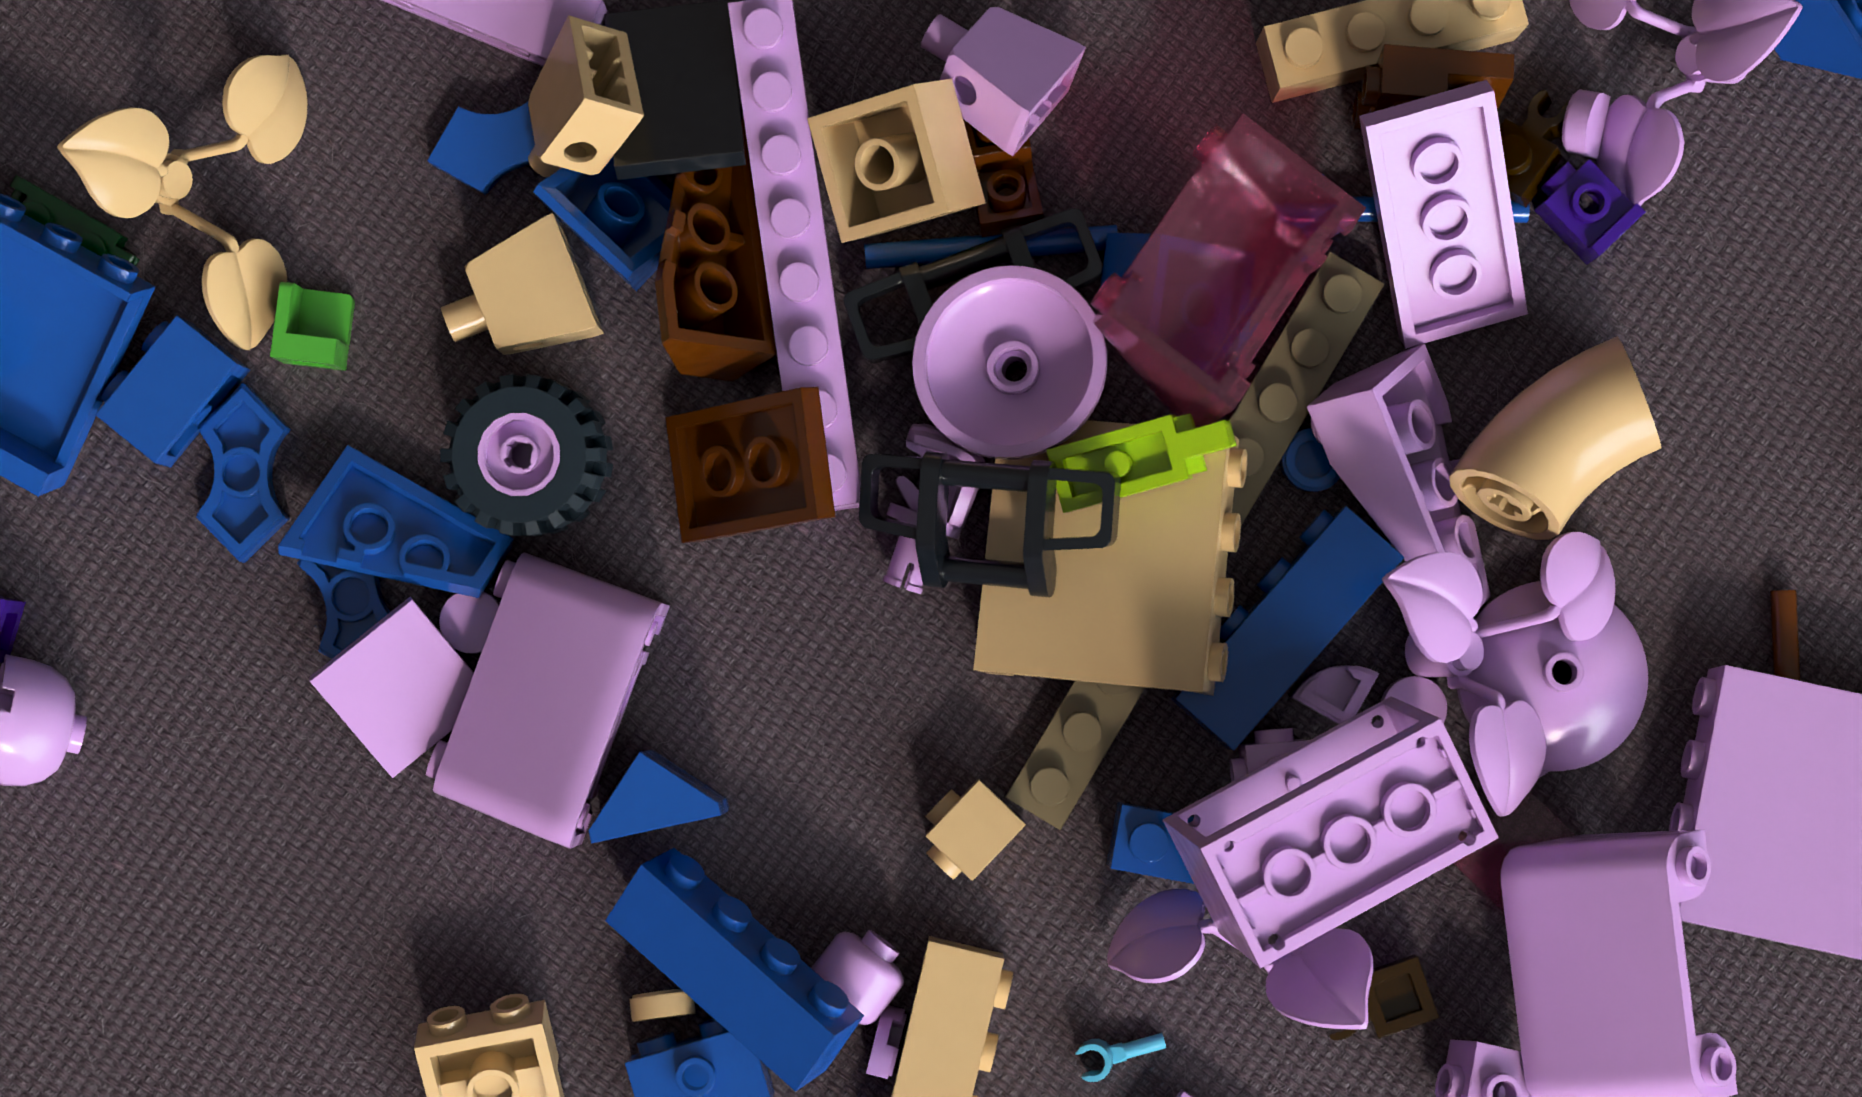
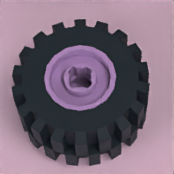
M514 374L500 376V382L495 384L485 382L474 388L478 395L472 400L463 398L455 407L461 413L457 422L447 421L443 434L451 436L449 449L440 448V462L449 463L451 471L450 474L444 475L443 478L447 489L457 490L460 497L455 502L463 512H470L477 516L475 522L483 527L500 530L499 533L513 536H542V534L558 533L568 529L567 525L571 522H581L590 514L587 509L592 502H600L606 490L600 487L604 477H611L613 464L607 463V451L613 450L611 436L604 435L601 426L605 425L606 422L599 411L592 410L588 405L590 400L582 393L568 388L566 384L527 374V376Z

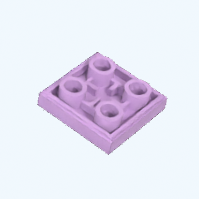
M410 596L311 675L309 680L387 773L394 778L453 730L474 672Z

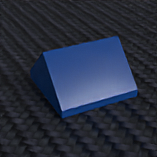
M613 155L599 174L587 175L561 168L541 181L533 191L550 212L554 213L565 226L636 292L658 269L673 191L657 176L618 180Z
M654 750L641 751L588 830L591 843L721 816L729 811L728 800L725 796Z

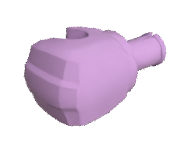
M912 424L909 429L906 447L920 457H923L927 451L947 453L949 460L985 463L983 456L959 447L935 426ZM898 476L895 479V483L909 508L890 503L887 515L898 519L900 522L917 525L919 490L906 477ZM949 486L946 536L959 539L978 488ZM899 536L887 573L882 581L900 588L907 565L912 563L904 588L908 591L922 594L923 582L916 552V539Z

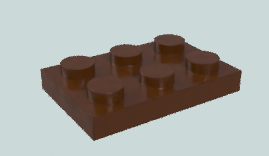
M800 387L665 417L682 543L701 542L836 517L819 387Z

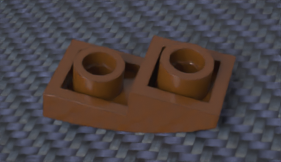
M963 119L986 202L976 206L981 237L1000 235L1001 229L1017 223L1021 227L1043 219V210L1032 163L1030 139L1028 138L1015 155L1011 156Z

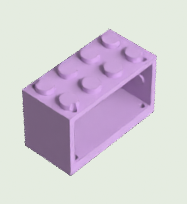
M1392 696L1163 819L1219 934L1260 969L1499 838L1442 719ZM1379 715L1380 720L1376 719V721L1372 724L1371 722L1373 717ZM1194 815L1193 821L1188 823V818ZM1461 831L1467 833V837L1462 841L1458 838ZM1272 934H1277L1278 940L1276 943L1269 944V937Z

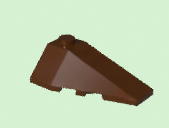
M742 120L746 165L676 173L655 279L661 341L679 373L732 382L777 355L744 120Z

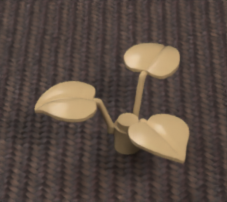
M289 54L256 55L241 62L229 75L223 90V113L227 124L238 134L228 141L187 150L174 149L171 153H167L169 149V134L159 117L146 109L128 107L109 111L89 120L69 134L57 146L61 154L78 173L92 199L108 214L120 218H133L149 210L154 203H158L162 214L174 215L216 239L224 246L226 252H218L211 255L204 264L202 293L209 314L219 330L230 343L243 350H250L256 347L275 321L279 284L281 281L287 282L284 262L279 252L269 242L251 238L239 246L233 235L180 206L178 201L189 193L192 186V172L187 165L189 161L241 150L247 144L251 155L256 161L272 164L285 158L297 146L305 128L308 103L303 77L296 62Z

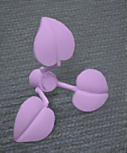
M1569 0L1575 16L1589 28L1610 30L1623 20L1628 11L1633 18L1682 38L1676 49L1675 61L1679 70L1686 76V80L1654 92L1649 97L1647 103L1634 95L1618 97L1608 107L1599 156L1596 159L1598 168L1634 205L1638 203L1641 206L1646 200L1660 192L1676 173L1684 151L1683 132L1677 117L1671 111L1661 109L1660 106L1665 101L1688 92H1702L1706 82L1723 84L1740 82L1780 43L1797 19L1803 6L1796 0H1694L1692 6L1694 26H1686L1644 9L1636 0Z
M1566 532L1559 535L1547 546L1543 554L1540 569L1541 586L1546 598L1552 605L1542 611L1478 626L1477 621L1473 617L1478 612L1482 603V583L1471 562L1458 553L1436 552L1424 554L1404 562L1382 578L1383 583L1398 603L1410 633L1405 645V658L1412 673L1419 677H1447V684L1450 689H1464L1486 699L1490 704L1477 708L1472 714L1469 727V745L1473 764L1483 791L1498 816L1504 817L1511 814L1537 782L1545 763V734L1538 715L1527 702L1514 700L1505 705L1504 697L1499 691L1467 678V675L1479 667L1483 660L1484 647L1481 640L1483 637L1549 622L1556 617L1559 619L1564 635L1571 641L1588 640L1596 636L1604 628L1611 616L1615 602L1614 572L1606 550L1600 545V540L1583 532Z
M1170 889L1146 898L1124 918L1111 941L1107 961L1108 966L1112 970L1120 971L1133 980L1143 983H1162L1184 975L1196 964L1205 948V937L1203 934L1216 935L1231 946L1233 945L1219 934L1212 919L1203 920L1206 906L1199 893L1188 889ZM1334 928L1264 966L1268 973L1266 978L1268 1000L1282 1015L1304 1024L1322 1028L1366 1029L1368 1027V997L1373 976V956L1369 945L1359 933L1349 929Z

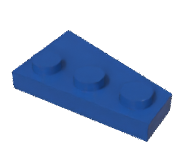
M347 445L278 545L279 555L480 598L512 549L513 538L499 533L500 531L497 529L483 527L475 522L476 517L463 512L457 506Z

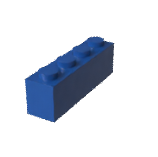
M1347 506L1337 510L1333 516L1323 509L1299 536L1306 546L1291 563L1281 557L1257 583V586L1265 593L1252 608L1247 611L1239 604L1232 611L1231 616L1221 623L1220 639H1222L1221 643H1227L1228 665L1224 682L1215 681L1214 696L1196 692L1177 691L1171 698L1228 750L1234 751L1381 585L1383 582L1382 578L1395 569L1404 559V556Z
M675 848L640 865L605 920L795 1092L828 1069L865 1016L849 1002L847 995L840 987L820 977L800 959L799 953L791 944L776 938L752 917L750 909L742 901L726 894L705 875L703 868L697 861L681 854Z

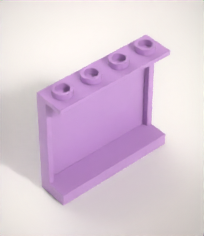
M1728 665L1708 669L1707 678L1701 677L1699 679L1693 696L1692 711L1693 714L1700 717L1696 738L1687 742L1683 752L1681 776L1688 778L1684 802L1677 803L1673 809L1669 831L1705 829L1707 850L1711 859L1712 870L1707 885L1700 896L1693 900L1679 902L1682 922L1862 960V694Z

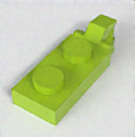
M1192 413L1178 417L1172 414L1046 451L1049 461H1054L1057 468L1117 473L1121 478L1120 498L1192 479V475L1207 471L1203 455L1235 447L1237 444L1230 420H1223L1196 428ZM1057 480L1056 488L1063 513L1102 504L1103 492L1098 484Z

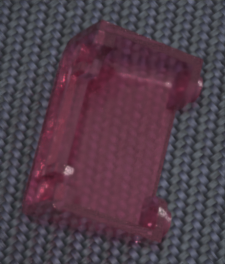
M1244 113L1225 130L1215 124L1207 132L1192 154L1200 163L1122 277L1114 272L1091 301V305L1099 310L1093 320V324L1173 415L1178 417L1192 413L1196 428L1212 424L1235 409L1251 385L1245 378L1255 368V365L1251 363L1308 275L1321 267L1328 257L1325 253L1333 242L1331 238L1339 232L1344 236L1349 234L1366 209L1365 206Z

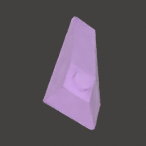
M1424 343L1411 347L1332 384L1307 406L1311 416V428L1316 440L1323 445L1330 465L1396 550L1404 556V560L1409 561L1415 557L1436 552H1453L1464 556L1474 566L1481 580L1483 589L1482 606L1491 597L1475 523L1469 516L1461 515L1458 498L1450 487L1449 476L1459 460L1449 461L1442 425L1451 423L1452 419L1447 398Z

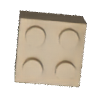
M952 78L913 84L807 118L841 243L879 235L986 203Z

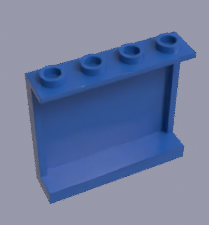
M0 193V476L36 496H41L65 485L96 418L95 414L103 403V400H101L102 393L115 377L156 286L137 276L139 269L129 261L111 254L97 255L81 246L83 239L74 231L54 223H46L44 226L24 215L26 207L22 203Z

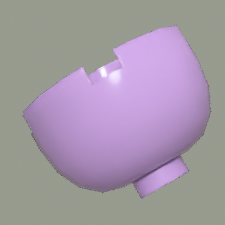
M7 654L4 657V663L0 667V785L27 786L42 782L59 769L66 752L79 754L85 734L87 716L75 714V692L67 678L57 670L32 659Z

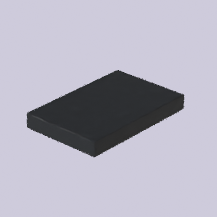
M730 0L604 14L606 27L627 33L644 113L639 124L614 154V167L618 180L746 165L738 73L728 10Z

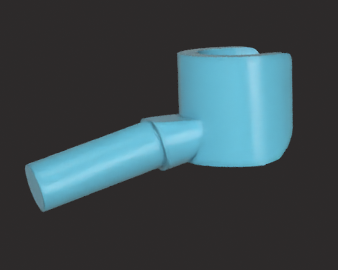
M1162 1033L1109 1045L1101 1039H1090L1079 1047L1075 1055L1094 1050L1103 1056L1105 1060L1104 1068L1085 1072L1081 1076L1085 1081L1098 1082L1108 1075L1113 1064L1165 1049L1166 1044Z

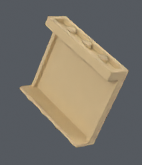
M1086 421L1072 437L1059 446L1136 424ZM1234 436L1237 444L1235 447L1203 455L1207 471L1192 475V479L1120 498L1117 540L1113 545L1093 549L1054 550L1057 572L1056 586L1052 597L1031 596L1028 589L982 585L973 670L995 675L1052 678L1196 692L1214 696L1215 681L1224 682L1228 665L1227 643L1219 642L1221 618L1231 616L1234 603V579L1226 578L1228 552H1237L1241 533L1240 514L1232 513L1234 487L1243 488L1247 473L1246 449L1238 448L1239 439ZM1047 452L1023 459H995V463L1031 466L1033 460L1049 461ZM1056 488L1053 538L1095 536L1101 526L1102 504L1063 513ZM992 489L985 559L1024 562L1023 545L1027 492Z

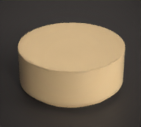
M682 989L632 995V999H629L632 1022L696 1014L694 1000Z

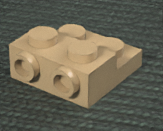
M510 994L495 1000L490 1006L491 1010L466 1015L464 1008L460 1006H448L432 1012L427 1017L426 1023L418 1025L414 1051L427 1097H564L558 1072L559 1055L545 1000L529 1003L528 997L524 994Z

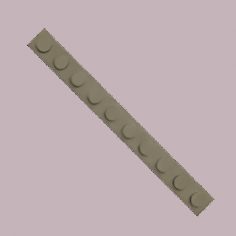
M1329 252L1229 419L1234 436L1239 439L1238 448L1246 449L1245 483L1243 488L1234 487L1232 513L1240 514L1241 525L1309 412L1307 406L1319 396L1384 286V283L1332 252ZM1073 681L1005 798L1061 830L1145 687Z

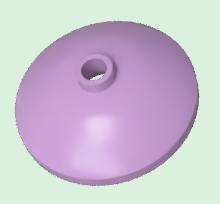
M1025 266L989 268L973 273L951 286L938 298L926 314L918 331L913 350L914 384L920 403L929 419L941 433L959 447L971 453L993 459L1014 460L1033 457L1067 441L1086 423L1093 413L1104 389L1107 374L1105 338L1098 319L1087 301L1071 285L1059 277ZM1019 361L1027 365L1026 375L1021 380L1013 382L1006 379V369L1011 363Z
M1541 581L1531 582L1515 587L1496 597L1474 619L1477 621L1478 626L1542 611L1552 604L1543 592ZM1615 604L1607 624L1596 636L1588 640L1571 641L1567 639L1562 631L1558 617L1549 622L1481 638L1484 647L1483 660L1479 667L1467 675V678L1499 691L1504 697L1505 705L1510 701L1522 700L1535 710L1541 721L1546 739V756L1542 768L1543 771H1567L1595 763L1618 748L1637 724L1645 705L1648 690L1647 660L1636 630ZM1557 661H1563L1571 668L1572 676L1566 685L1556 682L1553 678L1552 668ZM1457 689L1461 708L1470 724L1474 711L1481 706L1490 704L1480 696L1464 689Z

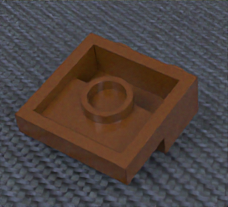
M1384 44L1376 66H1366L1362 91H1356L1352 112V128L1362 130L1359 118L1361 115L1484 80L1489 82L1495 92L1498 110L1514 79L1515 55Z

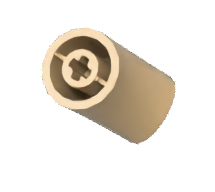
M1614 337L1587 349L1548 371L1514 397L1489 421L1473 440L1449 476L1451 489L1457 498L1472 512L1494 526L1512 534L1534 540H1549L1560 534L1574 511L1602 482L1635 460L1661 449L1660 439L1650 409L1631 361L1619 337Z

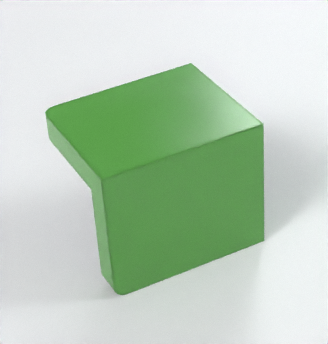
M281 281L279 284L270 357L284 364L346 371L355 299L349 294L303 289L295 283Z

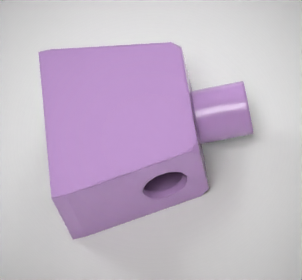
M990 7L969 30L939 14L928 27L921 42V48L946 62L940 80L952 78L963 119L1011 156L1015 155L1068 93L1086 49L1085 46L1000 7Z

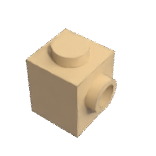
M978 778L961 797L951 789L925 816L933 824L925 836L934 844L926 854L953 880L963 872L973 881L1026 824Z

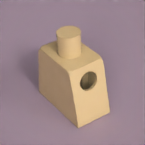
M570 15L564 22L530 93L528 102L535 146L528 156V161L533 170L541 176L547 178L561 168L587 175L599 174L643 118L644 113L626 32Z
M554 213L542 217L469 261L464 267L474 294L441 307L445 323L455 342L489 330L496 349L503 355L604 334L562 224Z

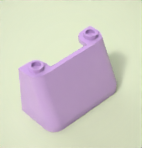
M523 552L516 563L506 560L501 568L493 595L502 599L449 741L447 743L439 740L428 763L426 776L435 779L434 793L545 840L571 849L582 844L593 814L589 813L590 804L586 803V800L597 796L600 788L598 784L639 671L648 659L649 652L642 649L644 645L650 646L654 634L660 635L670 605Z
M1705 829L1582 834L1520 845L1511 849L1505 856L1501 867V890L1524 1079L1531 1097H1729L1738 1094L1735 1076L1736 1060L1726 1040L1717 1033H1695L1679 902L1693 900L1700 896L1711 876L1712 865L1707 850Z

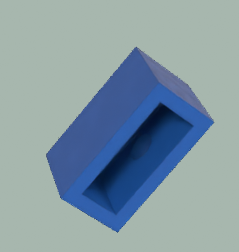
M714 1018L698 1024L701 1035L676 1042L674 1032H668L642 1040L637 1043L639 1053L631 1055L625 1062L634 1097H773L775 1093L768 1067Z

